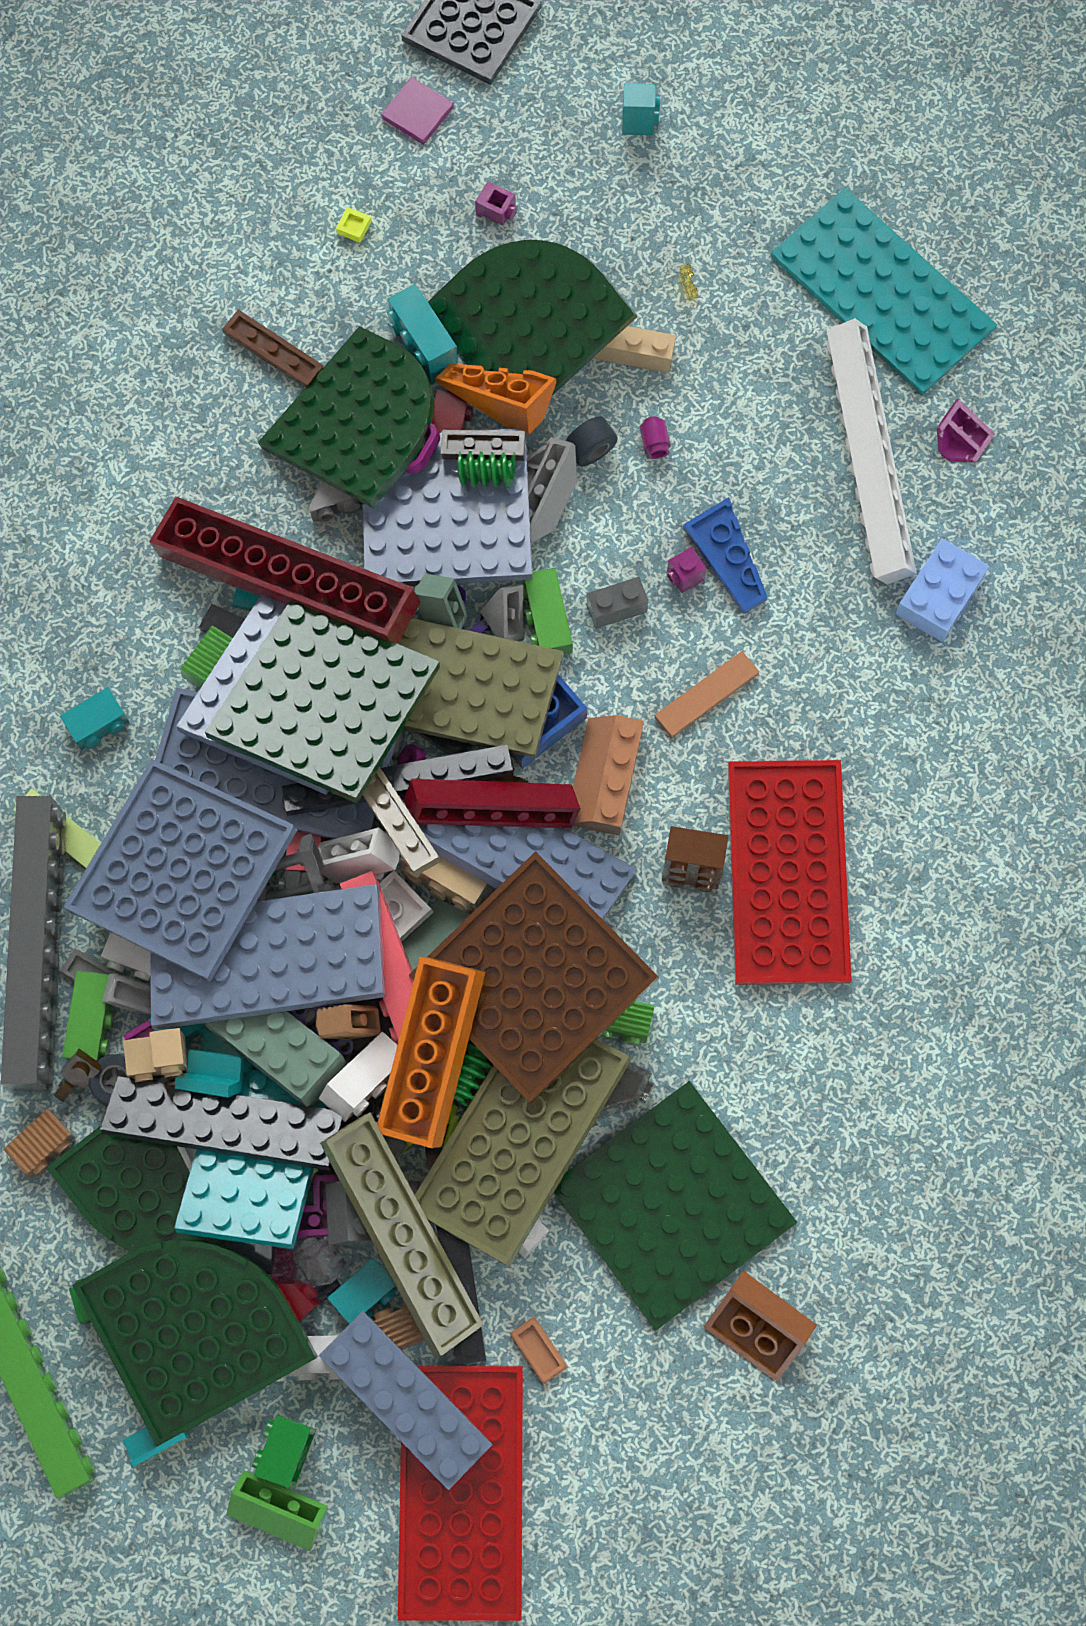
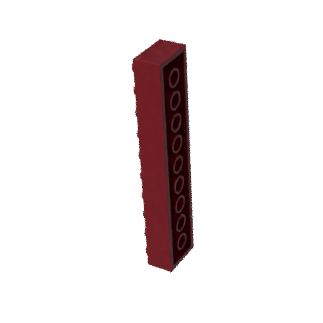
M175 496L149 541L158 556L259 597L262 594L286 605L293 601L388 642L399 643L420 604L413 587Z

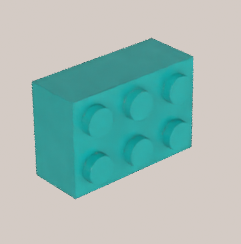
M413 284L387 298L389 310L386 313L391 321L388 323V326L395 338L398 336L403 341L402 347L410 352L421 364L430 384L433 385L436 383V377L451 363L458 364L457 346L417 285Z

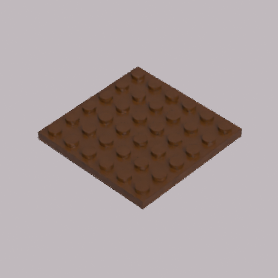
M536 851L427 956L485 972L469 1039L529 1103H532L659 979V976ZM417 967L409 974L413 980Z

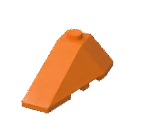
M451 363L436 377V383L510 429L518 428L529 435L544 420L556 385V378L529 370H524L523 374L509 373L507 368H499L498 372L484 371L482 366Z

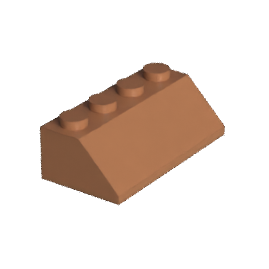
M619 715L588 718L573 789L581 808L573 826L620 836L643 732V720Z

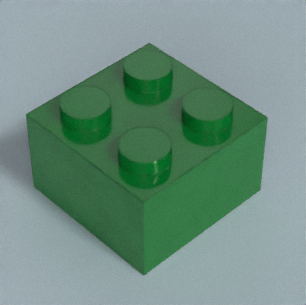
M276 1415L275 1420L270 1419L263 1435L264 1438H267L263 1450L258 1449L252 1467L256 1468L254 1476L287 1488H295L317 1429Z

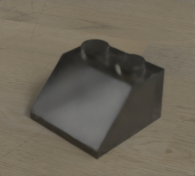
M630 1062L599 1114L597 1121L636 1109L640 1102L646 1104L654 1086V1083L650 1082L652 1073Z

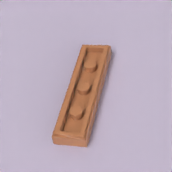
M741 651L656 713L654 718L672 739L758 676L760 671L745 653Z

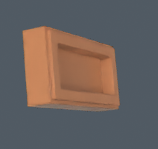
M532 1317L509 1333L543 1385L568 1368L535 1317Z

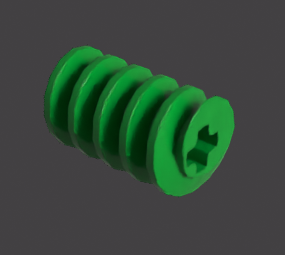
M459 451L458 477L462 487L467 485L469 479L473 487L478 486L480 479L484 487L489 486L491 479L495 488L500 487L502 480L506 488L511 487L513 480H515L516 453H513L511 459L507 460L505 452H502L500 459L496 460L494 452H491L488 460H485L482 451H480L477 459H474L472 451H469L466 459H463L461 451Z
M473 1042L472 1044H467L453 1099L454 1102L467 1108L468 1105L464 1102L465 1099L473 1100L475 1098L470 1090H479L481 1087L475 1081L476 1078L485 1079L487 1077L481 1069L492 1068V1065L487 1061V1057Z

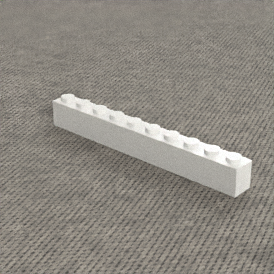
M854 318L828 329L826 345L832 356L833 365L831 366V371L837 381L838 389H836V396L841 403L843 411L841 421L846 428L848 437L845 440L846 446L852 457L850 467L854 477H856L857 487L855 488V493L861 503L862 512L860 513V518L867 533L865 544L872 559L870 569L876 579L885 584H890L916 575L917 572L867 326Z

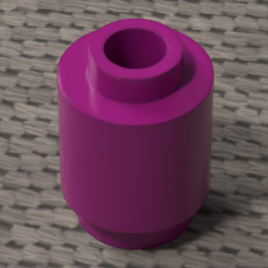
M657 416L646 418L643 421L644 423L639 426L644 452L648 454L650 459L663 458L670 453L669 448L671 447L666 421L659 419Z

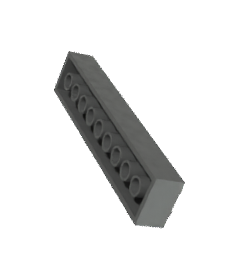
M16 796L1 1084L12 1091H48V1084H52L54 1079L53 1066H50V1055L55 1053V1038L51 1037L52 1026L56 1025L57 1020L56 1009L53 1008V997L58 995V982L54 980V971L59 968L60 961L59 952L56 951V940H60L61 926L60 923H57V912L62 911V896L58 895L59 884H63L64 880L63 867H60V856L65 854V841L61 839V829L66 828L67 819L66 812H63L52 796Z

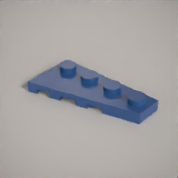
M729 497L683 524L684 531L743 614L767 601L766 591L757 568L753 564L749 547L743 538L739 521L735 517Z

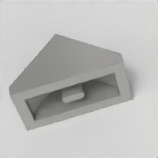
M516 584L500 588L480 612L496 637L514 641L523 639V585Z

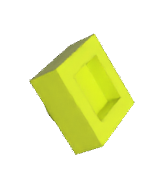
M347 207L336 227V233L361 243L372 222L371 216Z

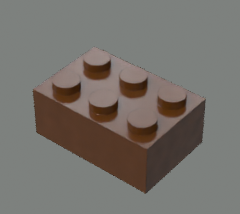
M671 826L662 881H667V885L677 888L684 887V884L692 885L701 892H712V889L718 890L724 868L729 835Z

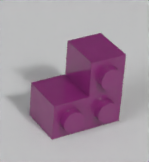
M337 1174L313 1175L314 1205L304 1206L296 1241L328 1239L325 1185L340 1181Z

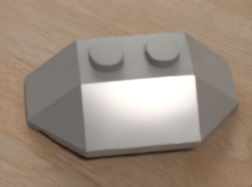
M551 437L546 442V445L537 449L527 458L531 543L555 530L577 483L575 445L571 442Z

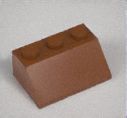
M743 1271L706 1322L704 1328L777 1382L804 1347L817 1324Z

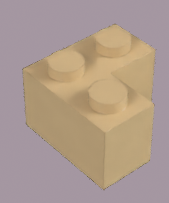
M180 1028L150 1032V1037L123 1040L126 1073L129 1078L135 1079V1082L153 1081L152 1076L164 1075L165 1079H173L182 1075V1072H187L186 1041Z

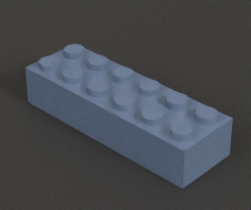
M364 1311L319 1354L320 1358L448 1490L492 1446V1443Z

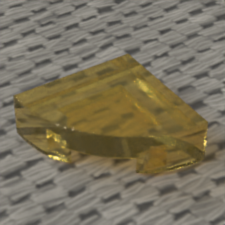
M689 263L680 266L679 280L688 301L698 296V290L691 279L694 273Z

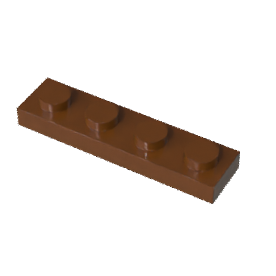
M239 309L222 328L223 334L305 388L309 387L318 373L324 368L321 363Z

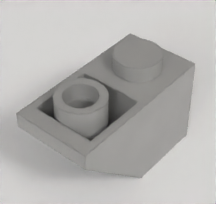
M322 481L309 506L313 522L317 520L327 521L333 518L334 514L343 511L353 512L363 503Z

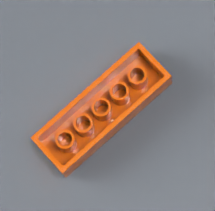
M429 957L419 958L377 1124L383 1135L429 1148L442 1147L485 972Z

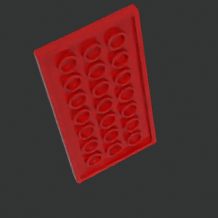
M841 760L728 761L735 985L851 983Z
M417 1366L492 1443V1446L448 1490L401 1442L398 1621H522L523 1366Z

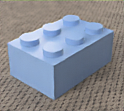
M941 538L899 603L895 615L943 643L984 579L989 565Z

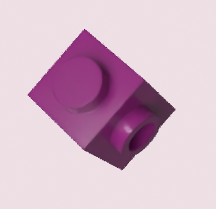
M690 547L668 560L666 575L673 586L676 585L682 594L705 580L707 568L694 549Z

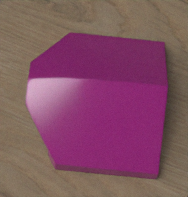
M959 399L955 400L936 428L938 451L942 457L953 462H977L995 435Z

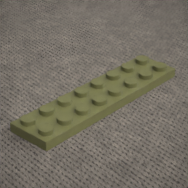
M368 1113L326 1138L320 1144L433 1356L440 1357L484 1324L371 1113Z

